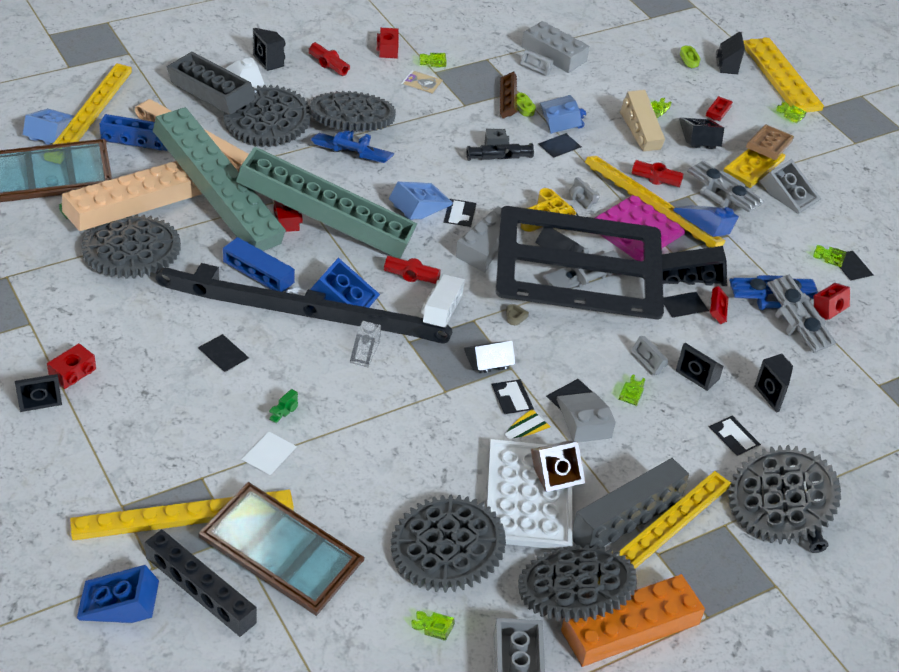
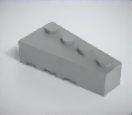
M497 206L457 241L456 257L486 272L489 263L493 260L494 254L498 251L501 207Z

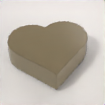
M509 304L506 307L507 322L510 325H519L528 318L529 312L520 306Z

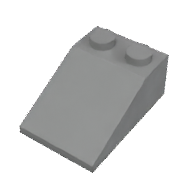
M792 159L777 167L760 180L771 196L797 214L821 200Z
M595 392L557 396L558 404L573 441L586 442L612 438L616 423L610 407Z

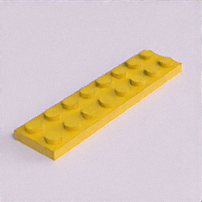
M770 38L743 40L747 53L795 114L823 110L824 105Z

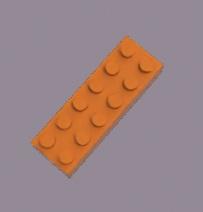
M680 574L634 590L635 594L631 595V600H626V605H620V610L613 608L612 614L605 612V617L596 615L597 618L595 620L588 617L587 621L579 618L578 622H575L574 618L566 622L564 618L561 632L581 666H587L699 625L705 608L684 576Z

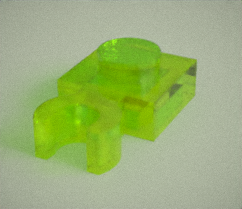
M445 53L419 55L420 65L431 64V67H446Z
M661 98L660 102H651L656 118L665 114L670 109L671 101L665 103V98Z
M782 102L781 106L778 105L776 109L777 112L784 113V117L795 123L804 119L807 113L794 105L790 107L786 102Z
M817 245L813 257L816 259L823 258L825 263L842 267L846 251L833 247L825 249L823 246Z
M633 374L630 382H625L618 400L637 406L644 391L645 378L638 382Z
M417 611L416 616L420 621H411L413 629H424L425 635L445 641L455 625L453 617L435 612L429 617L425 612Z

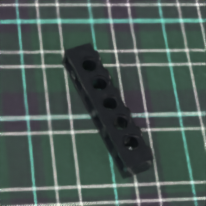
M161 529L145 541L146 559L239 637L257 623V607L164 530Z

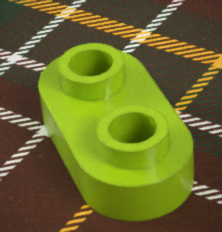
M688 45L681 47L680 56L687 67H698L701 59L695 48Z
M517 93V110L519 113L526 117L533 116L536 110L534 103L525 93Z

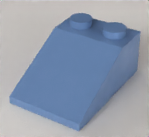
M571 95L540 103L551 134L582 126L579 107Z
M49 108L27 114L25 116L23 135L29 136L30 140H43L45 144L52 145L74 118V115Z
M398 181L389 197V200L394 203V207L400 209L404 216L410 220L423 219L453 204L432 183Z

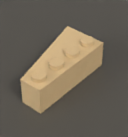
M646 90L627 91L620 114L642 151L661 150L665 138Z

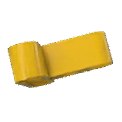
M542 188L539 191L537 205L528 208L576 215V211L549 188ZM522 223L520 225L521 229L527 232L543 227Z

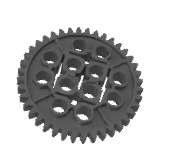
M257 85L256 89L252 87L255 95L253 101L230 115L224 112L225 126L229 133L233 134V137H238V140L243 139V143L249 141V145L256 143V146L262 144L263 147L266 144L269 147L272 144L278 146V143L285 145L284 141L290 143L291 139L296 140V136L301 137V133H305V129H308L311 121L310 106L305 101V98L301 97V94H296V91L291 92L290 88L285 90L283 86L280 89L279 85L275 88L272 85L269 87L263 85V88Z
M336 91V93L320 94V96H316L310 102L312 118H316V121L324 123L325 126L330 125V128H342L343 131L346 129L348 131L355 130L356 132L358 130L362 132L365 130L371 132V129L377 131V129L381 130L382 127L387 128V126L393 124L396 116V109H394V106L389 101L375 97V95L370 96L369 93H357V91L353 93L351 91Z
M136 214L134 217L129 216L90 228V232H86L87 236H84V240H82L83 258H85V262H88V266H92V269H97L98 273L103 271V275L110 273V277L117 275V278L124 275L125 279L129 276L135 279L136 275L143 278V274L150 276V272L157 274V270L169 267V263L173 264L174 260H177V255L180 254L179 251H181L180 237L177 234V230H174V226H170V223H165V220L159 221L158 217L152 219L151 215L145 218V214L141 217Z
M781 445L778 446V450L771 446L770 452L762 449V455L755 452V459L749 456V463L742 462L743 468L737 467L738 474H733L734 480L730 481L731 487L728 489L730 494L728 497L732 513L736 515V521L740 522L742 528L747 529L748 534L753 532L755 538L761 534L762 541H765L769 537L770 543H773L775 539H778L779 544H782L783 539H786L788 544L791 543V539L799 543V537L807 541V534L815 537V530L822 533V526H829L828 520H834L833 514H837V508L840 507L841 486L832 465H828L826 459L821 460L820 454L814 456V451L808 454L806 448L799 451L798 446H795L793 450L790 449L789 445L786 446L785 450L782 449ZM804 481H806V488H807V491H808V492H807V500H808L807 503H806L805 493H804V491H805ZM762 485H763L764 494H765V496H764V507H763V501H762V497H761V495H762ZM783 488H785V492H786V493H785V500H784V498H783V494H784Z
M450 494L448 499H445L444 495H441L440 500L433 497L432 502L425 499V505L417 503L418 509L411 507V514L404 513V519L399 518V525H395V531L392 532V546H390L395 566L399 568L400 574L404 573L405 579L410 578L411 584L417 582L419 588L425 584L427 591L432 586L435 588V592L443 588L444 593L450 587L453 592H456L457 586L465 590V584L472 588L473 581L480 584L481 576L487 579L488 572L494 573V567H499V560H503L502 553H505L506 546L504 526L501 523L500 517L496 516V512H491V507H485L484 502L478 504L476 498L470 502L469 496L462 500L461 495L453 499L452 494Z
M587 544L584 548L577 545L576 548L568 546V549L560 547V551L552 549L551 554L544 552V557L537 556V560H531V564H526V569H522V574L519 575L520 579L518 580L519 595L524 605H528L529 610L533 609L535 614L540 612L541 617L548 614V619L556 617V620L560 621L562 618H565L566 622L571 618H574L575 622H578L579 618L587 621L588 617L595 620L597 618L596 615L605 617V612L612 614L613 608L620 610V605H626V600H631V595H634V590L637 589L636 569H634L633 564H630L629 559L626 560L625 555L620 556V552L613 553V549L606 551L605 547L597 549V545L589 548Z

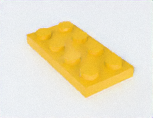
M747 149L727 165L723 171L745 184L746 187L752 188L784 161L786 155L782 153L777 160H774L751 149Z

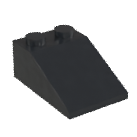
M679 118L685 140L691 147L700 148L701 145L710 149H716V146L722 147L725 127L710 119Z

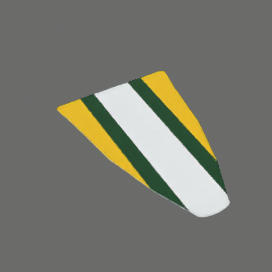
M530 410L508 429L505 436L509 439L520 438L551 428V426L534 410Z

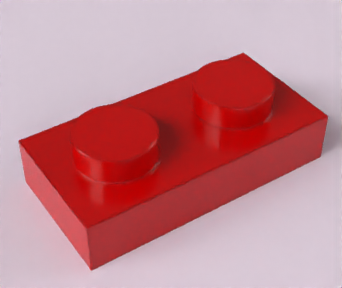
M718 96L707 110L706 116L712 120L721 121L732 107L733 101Z
M719 286L712 288L710 314L722 324L727 322L729 297Z

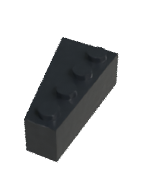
M723 246L662 254L663 284L686 282L688 285L705 283L707 286H713V283L721 284V286H728L727 260Z

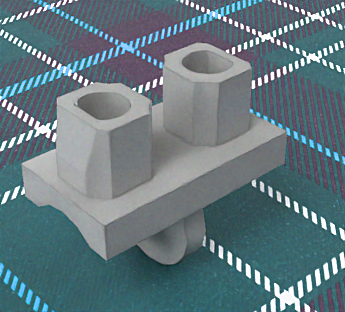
M575 177L574 185L569 190L571 198L578 200L586 209H590L592 204L598 202L600 195L594 192L587 182H583L579 177Z

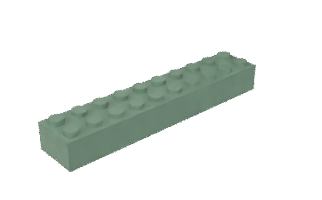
M184 107L156 116L153 132L236 237L262 251L280 245L286 231L254 190L236 182L239 172L189 110Z
M257 147L252 149L241 165L236 182L399 259H401L417 226V223Z

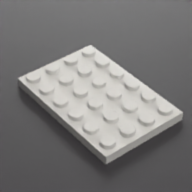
M491 439L487 507L490 506L491 512L495 511L496 516L500 517L505 530L506 544L560 549V547L568 549V546H572V486L545 492L533 466L531 449L547 445Z

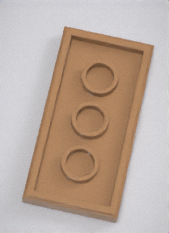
M765 124L750 139L746 148L777 160L792 143L794 136Z

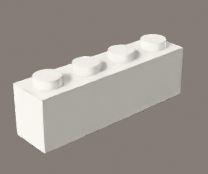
M443 274L441 280H437L435 288L433 287L431 296L428 295L426 303L423 304L421 314L424 315L423 322L446 327L462 297L465 279Z

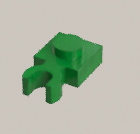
M290 389L279 399V404L269 410L273 414L269 420L277 423L282 416L286 417L290 412H294L298 407V392Z

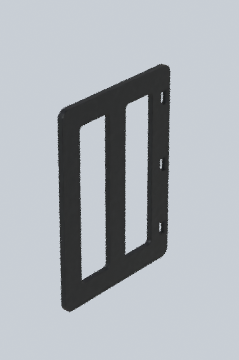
M504 206L500 214L496 295L506 299L659 320L664 314L661 231L657 227ZM522 223L640 240L643 242L644 261L517 243V224ZM522 260L641 277L644 279L645 298L641 299L516 281L515 261ZM517 292L528 293V296L518 295ZM574 301H585V304L575 303ZM632 308L642 309V312L632 311Z

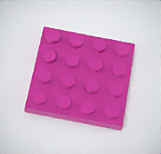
M634 195L595 217L597 219L657 227L661 231L662 248L683 236L686 231L678 223L673 222L665 214L658 212L653 206L646 204L638 196ZM601 235L635 260H644L642 241Z

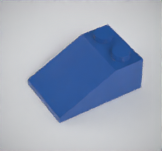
M690 205L675 207L673 210L712 237L730 234L739 218L734 213V210L729 207Z
M339 257L310 289L325 293L326 300L368 308L380 296L373 287Z
M146 564L85 581L77 619L79 621L134 623L152 618L159 580Z

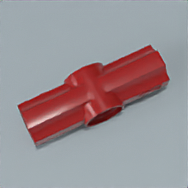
M316 42L311 44L309 54L318 59L323 68L330 67L341 76L347 75L350 65L340 59L335 50L328 51Z
M635 160L632 168V174L648 178L655 185L665 183L680 188L684 173L667 169L666 165L659 162L649 164Z
M387 256L384 265V271L402 275L408 282L421 280L436 284L441 275L440 269L423 265L416 258H411L407 261Z

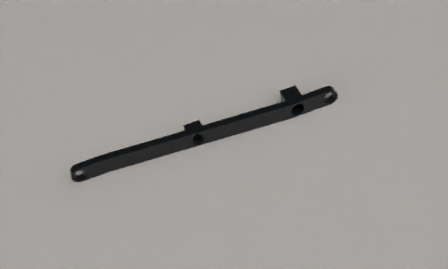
M201 263L194 274L163 267L155 277L156 282L162 287L208 299L403 334L442 344L449 342L453 333L449 325L441 327L425 323L423 318L326 300L325 293L309 289L305 296L221 281L219 280V267ZM162 275L167 276L170 280L163 278ZM438 331L445 332L446 336L440 335Z

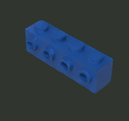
M105 114L99 123L101 139H105L108 142L168 151L153 132L155 122Z
M239 237L223 247L224 263L266 287L284 292L295 283L294 268Z

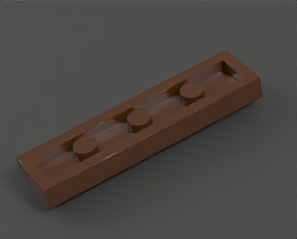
M514 71L500 77V115L503 119L517 113V75Z

